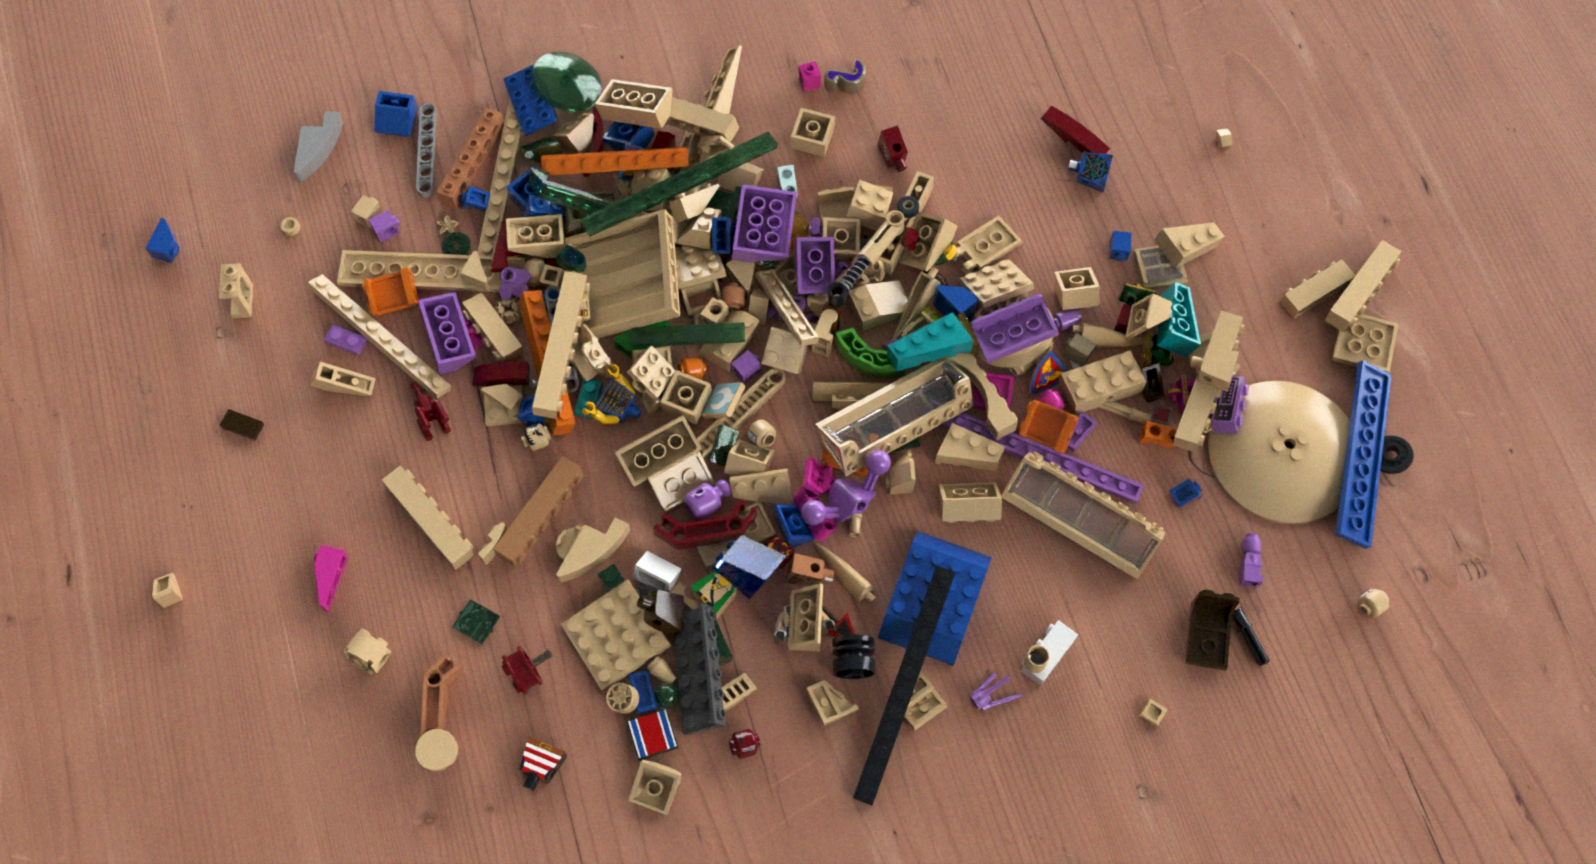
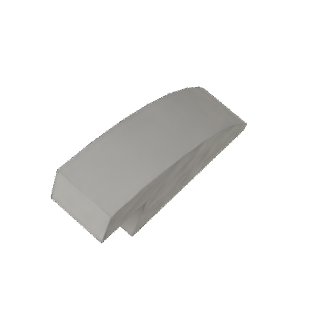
M325 112L322 127L301 126L294 166V174L298 182L304 181L313 174L333 151L343 125L339 112Z

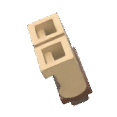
M824 304L823 312L814 330L819 337V341L816 344H812V352L830 357L833 338L841 327V307L834 308Z

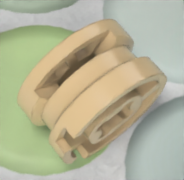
M616 683L609 688L606 702L613 711L627 714L637 707L639 694L636 688L631 685Z

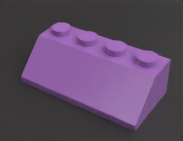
M452 292L418 300L419 314L438 374L457 371L476 357L456 293Z

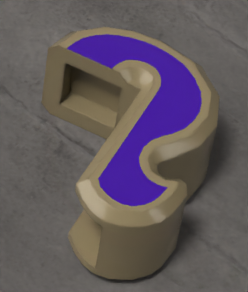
M856 59L854 73L829 69L824 75L825 88L833 92L837 91V87H840L845 92H857L865 82L866 68L864 63Z

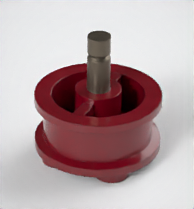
M518 646L516 652L508 657L506 655L502 656L503 665L501 667L507 676L511 675L513 678L512 684L517 693L522 692L526 695L531 687L536 684L540 686L543 684L536 666L546 661V659L553 657L548 649L543 654L531 659L525 650Z

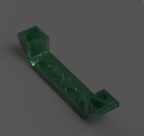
M531 168L528 185L543 200L611 221L634 217L638 200L620 195L617 202L548 181L550 173Z

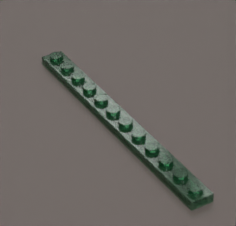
M769 131L733 147L731 150L718 154L580 219V224L589 237L676 195L682 194L777 149L778 143Z

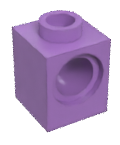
M389 210L369 219L370 225L380 243L400 233L398 229L400 223L395 215L392 216Z

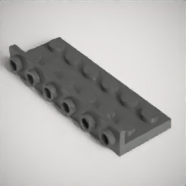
M704 603L699 604L697 609L683 612L682 630L673 635L683 735H691L726 726V712L723 706L724 693L721 688L722 674L719 668V651L716 643L717 632L714 624L715 613L713 607Z

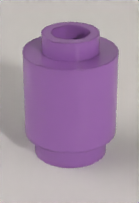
M1077 308L1054 314V323L1059 331L1072 328V325H1078L1082 321L1081 314Z

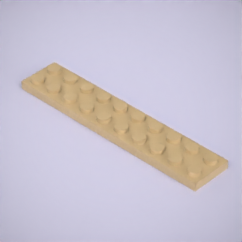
M342 250L337 284L338 286L362 287L364 284L363 279L365 278L373 279L399 272V269L405 267L411 269L416 289L500 293L499 287L502 279L501 272L491 273L494 256H479L490 288L489 291H485L464 282L460 272L471 255ZM507 257L508 267H514L517 270L523 269L525 262H527L525 257Z

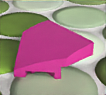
M809 457L805 462L803 487L817 495L828 493L832 484L837 480L832 473V465L826 468L813 457Z

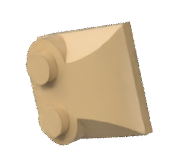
M642 760L628 801L668 815L677 787L681 782L682 774L662 764Z

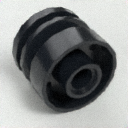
M850 634L832 639V647H834L832 652L834 656L838 657L833 660V676L852 680L874 676L875 659L869 657L875 653L873 648L875 644L874 638L867 635Z

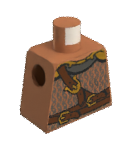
M794 553L788 563L785 583L812 586L820 584L822 580L832 582L834 570L824 568V560Z

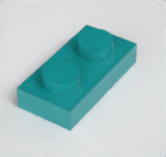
M583 379L574 411L576 416L593 419L591 414L584 415L582 409L590 410L585 405L587 402L596 403L603 386L601 381L589 380L585 382Z

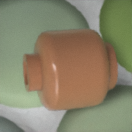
M729 283V286L722 289L721 300L727 304L728 311H740V308L745 305V289L740 287L738 283Z

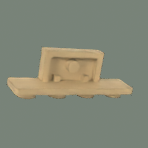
M813 382V401H832V408L843 410L889 384Z

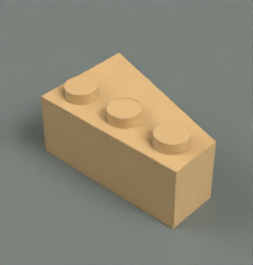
M1213 222L1162 228L1154 241L1172 265L1177 268L1215 249L1225 236Z

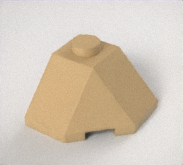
M583 113L578 116L579 120L569 121L556 131L552 137L570 152L583 153L592 142L594 121L592 113Z
M911 450L906 451L889 469L888 476L885 477V487L889 488L890 495L913 493L916 479L914 460L910 458L912 457Z

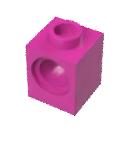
M816 61L799 65V80L804 92L820 88L821 74Z

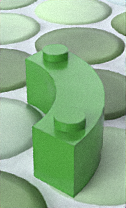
M854 328L836 332L835 345L838 351L856 369L882 378H896L907 375V369L895 370L887 358V351L880 349L877 351L868 347L867 343L857 335Z

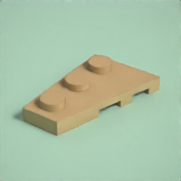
M787 468L733 476L729 479L733 498L773 504H794Z

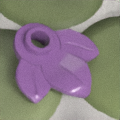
M514 267L503 269L501 272L502 283L499 287L502 299L507 301L512 295L521 298L523 291H528L526 283L532 278L530 273L525 269L517 270Z

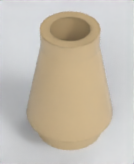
M659 656L647 667L651 675L668 686L677 678L665 660Z

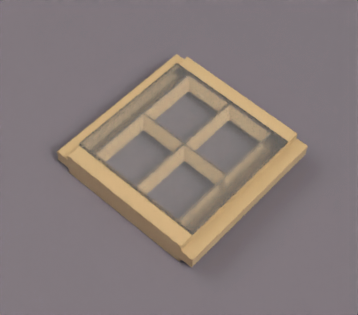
M1159 246L1134 249L1135 260L1144 288L1171 286L1174 282L1180 284L1188 282L1184 264L1175 268Z

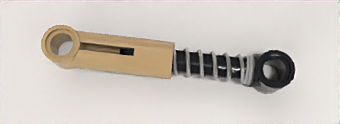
M893 210L887 213L886 220L858 253L857 261L854 262V265L850 266V270L846 271V275H843L842 279L838 282L831 283L828 286L827 293L830 306L834 308L844 306L850 288H853V283L857 282V278L859 279L860 275L864 274L865 269L874 265L896 236L903 233L904 215L902 212Z

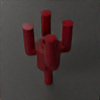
M412 382L410 387L417 398L414 402L415 413L418 417L417 424L426 441L433 439L429 430L431 428L429 422L437 419L445 434L451 431L447 423L449 417L440 401H433L431 396L423 395L417 382Z

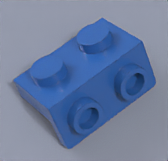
M529 195L528 208L524 211L522 217L562 214L563 219L565 216L563 201Z

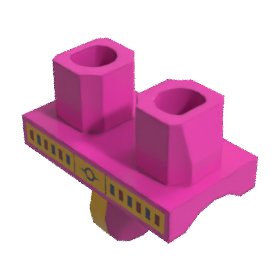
M1181 374L1180 380H1177L1176 384H1171V389L1166 391V397L1172 398V403H1178L1179 413H1184L1189 399L1188 392L1192 391L1195 379H1187V374Z

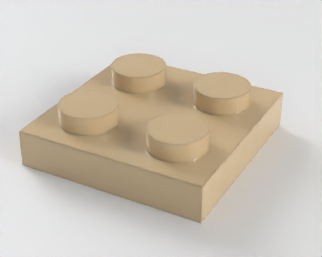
M522 385L510 386L522 395L510 411L496 400L492 401L484 394L485 424L487 427L523 423L518 419L521 400H523Z

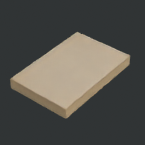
M699 450L691 452L647 477L664 512L683 503L685 495L701 484L708 483L711 486L715 484Z

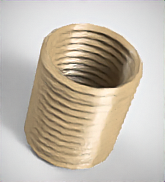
M1041 645L1032 646L1024 658L1025 668L1032 673L1042 672L1050 659L1048 650ZM1029 655H1040L1044 660V664H1034L1030 660Z

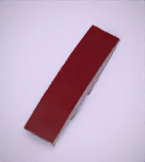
M1050 106L1040 118L1065 143L1070 141L1081 153L1086 151L1087 153L1106 154L1110 150L1090 130L1053 106Z

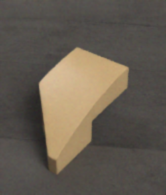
M507 384L483 387L480 390L492 401L496 400L509 411L522 396Z

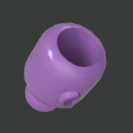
M719 480L714 487L708 483H703L687 493L683 498V503L692 518L701 521L720 509L722 504L721 498L728 497L731 494V487L725 480Z

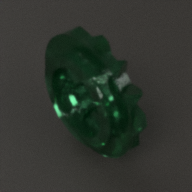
M450 233L442 241V251L444 254L467 255V252L471 250V241L464 233ZM455 241L460 245L458 250L454 247Z

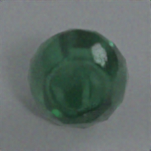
M662 683L654 691L656 702L660 708L670 709L678 702L679 692L673 684Z

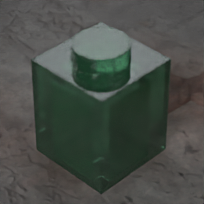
M615 564L597 574L599 582L606 593L625 581Z

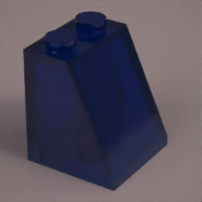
M741 535L737 541L734 538L726 547L728 549L726 553L722 551L715 559L718 563L713 569L747 598L751 599L786 556Z

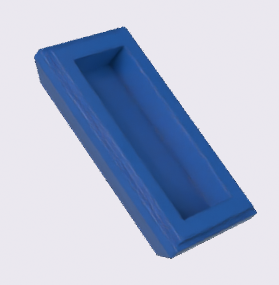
M648 669L629 674L630 684L636 688L639 694V703L636 707L637 713L657 709Z

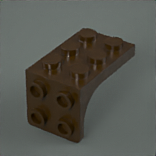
M1202 590L1196 595L1190 607L1185 664L1224 671L1228 669L1232 618L1236 606L1240 603V598L1230 593L1216 594L1212 590Z

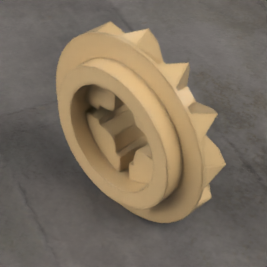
M510 297L507 301L501 298L500 301L496 302L494 309L505 324L515 323L522 317L517 297ZM511 306L513 311L506 312L504 307L509 308Z

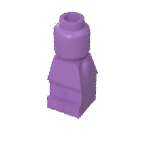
M1254 533L1246 534V538L1243 539V553L1245 555L1239 568V586L1258 588L1263 583V576L1260 575V568L1262 566L1260 557L1261 540Z

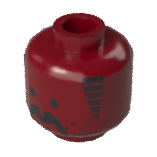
M745 729L732 734V739H729V746L732 755L742 759L756 755L761 742L758 734H754L751 729Z

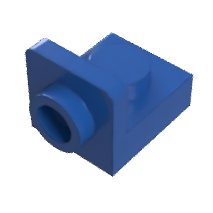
M469 186L466 192H462L460 202H463L461 209L465 210L467 206L485 211L490 193Z
M535 395L521 400L518 419L528 427L537 423H544V418L533 415L532 406Z
M1190 479L1169 490L1179 508L1196 498H1202L1200 494L1202 491L1197 481L1193 482Z

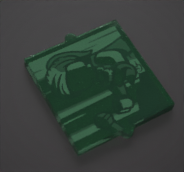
M470 599L464 610L459 612L460 616L452 628L483 644L490 632H493V627L499 620L500 615Z

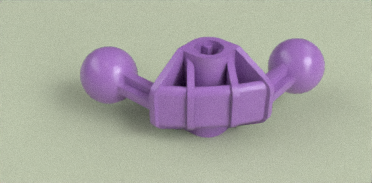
M874 450L869 453L866 458L868 474L864 483L848 478L837 479L832 484L828 493V507H825L818 500H809L802 506V519L809 525H818L825 518H833L837 522H843L854 514L864 512L869 502L876 495L873 487L878 476L886 473L890 468L891 460L889 455L882 450Z

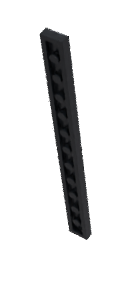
M936 565L853 799L873 806L955 575L954 571Z

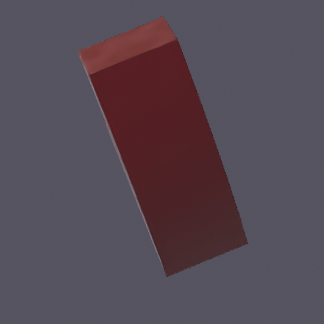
M510 361L474 367L472 385H528L529 363L528 361Z

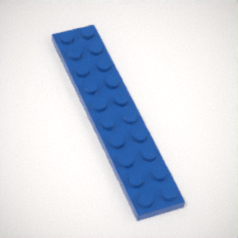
M1362 360L1357 364L1335 535L1367 549L1371 548L1392 375Z

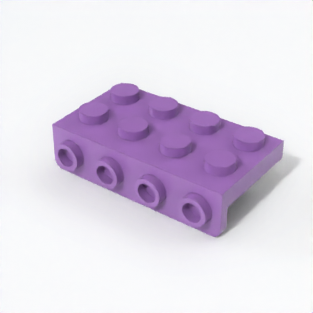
M1041 294L1032 295L1025 300L1012 303L1010 306L995 310L971 322L973 333L987 363L1059 335Z

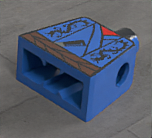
M712 218L713 253L733 252L736 219Z

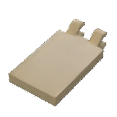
M997 216L957 241V252L951 260L955 263L963 256L967 262L962 265L964 268L961 271L966 275L971 273L974 268L981 270L1021 245L1022 240L1000 216Z

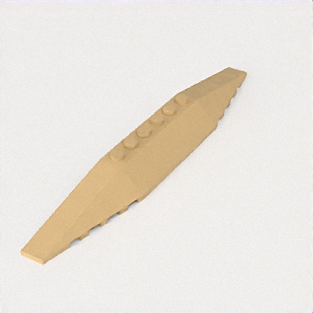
M741 45L727 50L719 65L720 71L718 75H714L711 81L713 85L710 91L706 90L704 94L706 99L702 106L705 108L716 109L724 114L730 113L742 49ZM688 131L685 132L680 147H688L689 167L671 168L670 174L676 180V184L669 202L675 200L674 196L684 192L687 196V191L698 188L700 191V187L707 183V177L713 167L716 155L708 156L698 148L701 135ZM668 202L665 210L673 218L674 243H676L691 218L676 223Z

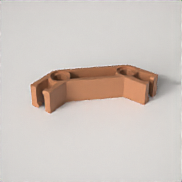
M446 653L424 674L420 737L432 729H446L447 687L463 673L456 663L445 675L441 673L449 663H453ZM440 677V681L437 684H431L433 678Z

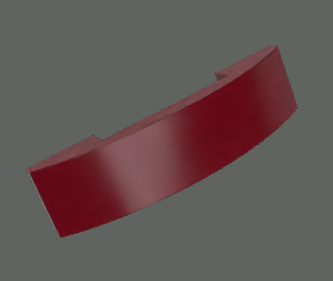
M593 107V132H596L592 152H603L604 141L602 137L604 136L602 119L597 107ZM583 173V174H584V177H588L591 173Z

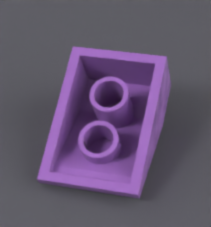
M796 237L793 240L797 293L828 294V286L835 282L834 237Z

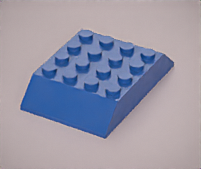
M917 531L887 608L878 639L907 649L936 565L954 571L955 575L926 656L954 666L992 557Z

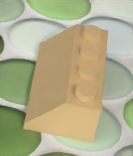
M611 79L595 105L602 120L662 129L670 117L673 90L670 87Z
M681 415L615 451V454L632 485L635 487L646 481L647 477L695 450H702L684 415Z

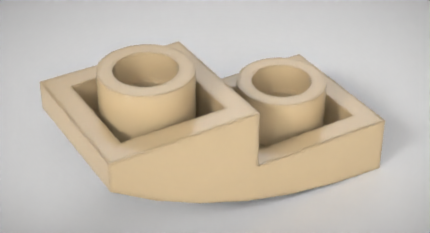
M503 522L490 529L488 537L491 542L484 544L479 550L478 555L485 565L496 555L493 548L507 531Z

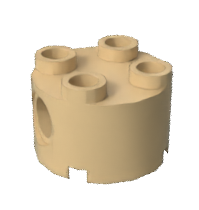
M361 628L345 647L342 655L347 661L351 658L354 661L352 665L369 675H377L390 657L391 651L387 648L388 643L380 637L375 639L367 630Z

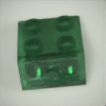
M736 186L735 191L731 193L717 190L706 208L721 210L722 218L736 219L742 187Z

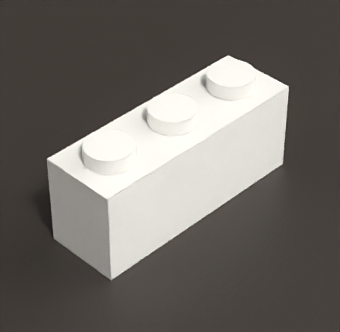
M1059 620L1055 625L1051 623L1044 632L1047 635L1044 640L1039 639L1035 644L1044 646L1049 652L1050 659L1045 669L1039 673H1032L1024 665L1021 670L1023 674L1039 686L1043 684L1078 636L1077 633ZM1029 655L1030 660L1034 664H1044V660L1040 655Z

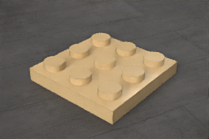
M687 245L675 247L678 289L726 277V271L719 254L713 253V246L711 249Z
M1009 259L1002 260L995 265L984 267L979 271L968 273L959 278L960 284L969 292L971 291L975 294L977 302L983 309L1034 289L1033 282Z
M1357 314L1356 318L1358 320L1352 328L1348 326L1345 332L1337 330L1332 355L1333 361L1357 367L1358 362L1364 360L1387 373L1390 372L1398 323L1364 314L1359 316Z

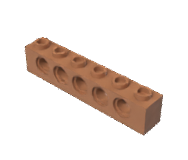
M487 107L484 109L436 192L441 204L454 209L458 208L461 203L462 192H466L504 127V119L501 112Z

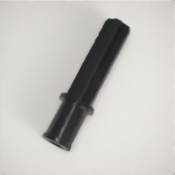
M1242 608L1236 609L1233 619L1239 628L1237 631L1243 635L1258 665L1263 666L1267 664L1270 660L1251 627L1252 623L1248 622Z

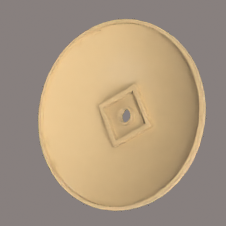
M1266 381L1250 385L1248 396L1244 398L1246 407L1245 411L1241 413L1243 422L1242 426L1238 428V433H1214L1213 428L1208 433V458L1217 482L1229 498L1238 506L1259 518L1271 522L1305 524L1332 514L1339 509L1350 420L1333 401L1307 386L1286 381ZM1284 442H1291L1294 448L1288 449L1284 445Z

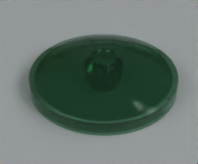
M566 52L545 54L536 61L532 70L531 80L537 94L545 102L560 110L569 112L587 110L596 103L600 96L602 84L597 71L587 61L574 54Z

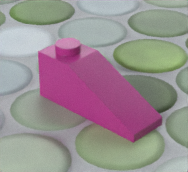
M321 545L314 555L319 605L324 611L328 612L348 555L344 550Z

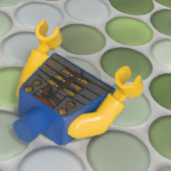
M612 364L611 367L614 368V373L606 369V374L614 376V379L611 378L595 404L593 402L585 403L590 410L582 409L584 415L591 414L594 419L604 425L622 424L628 416L637 420L642 413V409L635 406V392L629 381L619 373L618 365Z

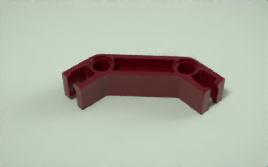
M740 499L728 516L684 524L679 523L664 513L661 517V525L664 527L666 525L672 528L671 532L667 533L660 529L661 525L658 523L653 528L655 536L678 550L737 540L745 534L756 519L757 510L752 507L748 516L744 520L738 516L742 511H745L747 504ZM737 524L740 527L737 530H732L730 526ZM679 534L685 536L682 540L675 539V536Z

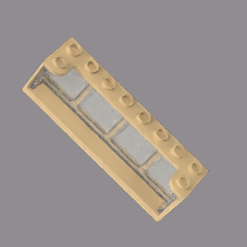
M939 358L938 361L931 362L816 423L818 438L842 473L848 476L866 466V458L872 451L882 450L888 454L972 408L973 400L970 378L947 358Z
M1029 452L1024 456L1001 497L1138 580L1165 535V532L1162 531L1163 527L1154 522L1152 524L1145 520L1146 517L1138 512L1132 513L1125 504L1121 502L1115 503L1111 500V496L1104 492L1099 493L1095 491V487L1088 482H1080L1073 473L1063 472L1058 464L1054 462L1048 463L1043 460L1044 457L1041 454Z

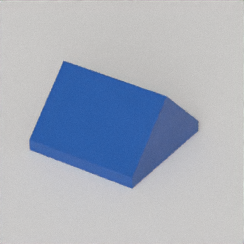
M776 504L774 506V518L785 542L795 548L815 540L811 529L808 527L809 524L802 519L801 510L799 511L795 504Z

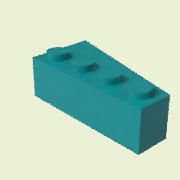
M952 312L889 344L887 347V358L895 370L900 371L919 366L924 362H935L939 358L947 356L950 358L963 352L965 354L972 352L973 339Z

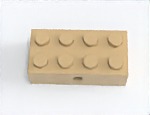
M1131 351L1061 373L1058 382L1073 415L1097 408L1104 402H1115L1142 393L1146 384V380Z

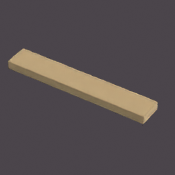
M774 269L756 272L757 280L800 346L818 343V335Z

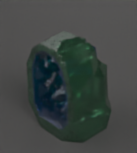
M566 245L556 257V263L569 271L580 273L584 272L587 267L584 254L569 245Z

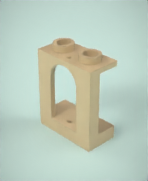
M240 263L221 264L219 299H231L230 315L233 319L251 317L253 283Z

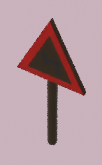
M822 605V610L834 621L836 631L830 628L828 634L836 637L854 634L848 612L837 621Z

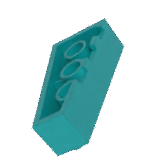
M1174 282L1161 294L1162 298L1172 301V312L1169 319L1158 324L1157 346L1187 357L1201 345L1190 288Z

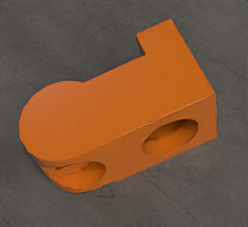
M1146 421L1141 427L1139 443L1145 445L1151 443L1164 448H1175L1176 446H1173L1177 429Z

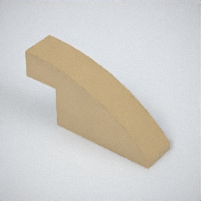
M614 518L606 534L584 525L556 574L557 580L561 583L572 580L603 563L623 543L631 531L629 524Z

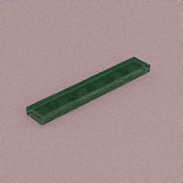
M744 322L638 327L631 329L632 348L649 347L651 345L655 347L745 342Z

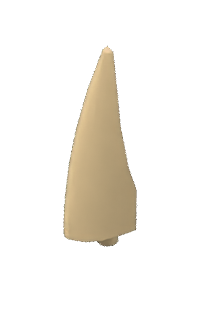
M932 267L928 274L921 271L912 287L892 340L899 338L903 334V330L916 320L934 295L935 288L941 283L934 278L938 269Z
M1081 323V326L1072 325V332L1079 333L1095 343L1097 348L1128 347L1153 342L1151 338L1139 336L1126 339V334L1100 325Z
M814 540L811 541L827 566L834 570L838 580L859 603L864 598L870 604L876 600V597L871 593L874 590L873 586L864 577L829 549Z

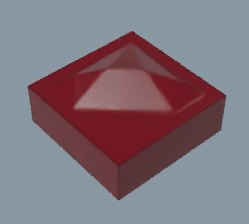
M905 227L901 245L908 250L915 251L919 233L912 228Z

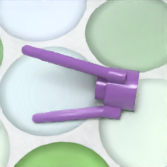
M994 673L978 689L972 692L973 694L970 696V699L978 710L983 708L986 711L990 707L1021 698L1022 695L1017 694L989 703L988 701L991 700L989 694L1010 680V677L1007 676L988 690H985L984 688L996 677Z

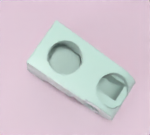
M794 165L777 167L780 189L797 192Z

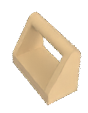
M717 279L680 289L688 317L693 316L694 313H701L707 305L704 304L690 308L688 297L714 290L717 300H721L722 296Z

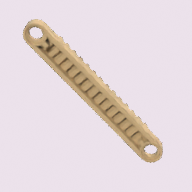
M772 368L766 372L740 397L730 418H718L697 438L702 448L699 452L704 461L710 455H713L711 453L715 451L713 448L719 449L714 444L719 446L721 444L716 443L715 440L724 443V441L716 439L717 437L728 440L725 437L719 436L718 433L730 437V435L720 432L719 429L733 435L735 434L720 428V426L733 431L739 430L741 425L745 424L784 385L785 373L782 369ZM778 374L781 380L773 382L770 378L772 375Z

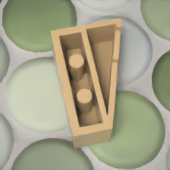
M952 423L936 455L935 464L946 463L958 467L962 465L970 466L974 469L995 471L1003 456L1005 446Z

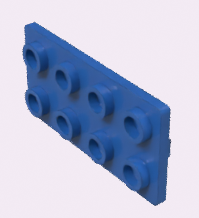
M534 64L503 79L525 136L557 121L556 117L558 115L549 91L541 80L537 67Z

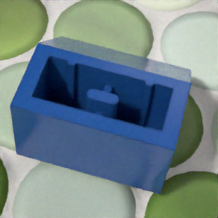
M379 91L375 103V133L410 137L418 110L414 95Z

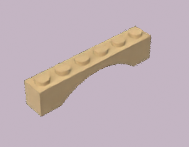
M963 352L956 354L954 357H945L966 374L979 390L987 411L986 427L996 441L1016 431L1018 423L1016 414L1008 409L1006 400L998 395L995 385L988 381L985 371L976 364L973 354H965Z

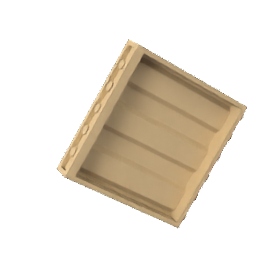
M665 209L565 238L566 271L587 275V283H590L588 294L590 320L583 321L581 325H587L597 339L680 317L673 218Z

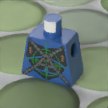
M1084 153L1081 162L1070 161L1068 170L1078 172V183L1104 192L1113 155Z

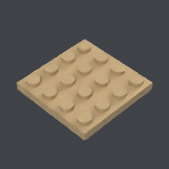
M628 579L561 624L603 692L671 646L661 631L644 622L645 610L637 607V601L640 596Z

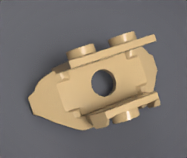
M581 325L578 331V342L572 348L575 350L572 361L585 382L597 374L614 378V376L606 374V369L614 373L610 357H607L598 343V339L589 330L587 325Z

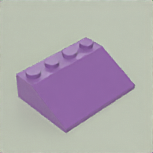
M742 184L732 260L759 262L788 259L797 192Z

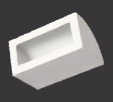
M647 551L635 565L633 579L656 590L669 592L668 590H672L681 568Z

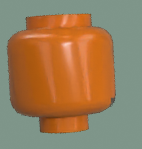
M685 357L681 360V363H678L677 367L678 371L700 380L707 372L706 363L702 362L700 357Z

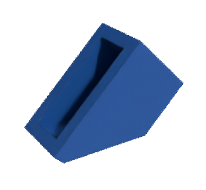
M161 218L145 249L151 257L172 263L178 255L180 247L171 227L165 218Z

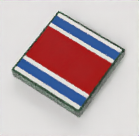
M666 708L627 721L639 761L679 749Z

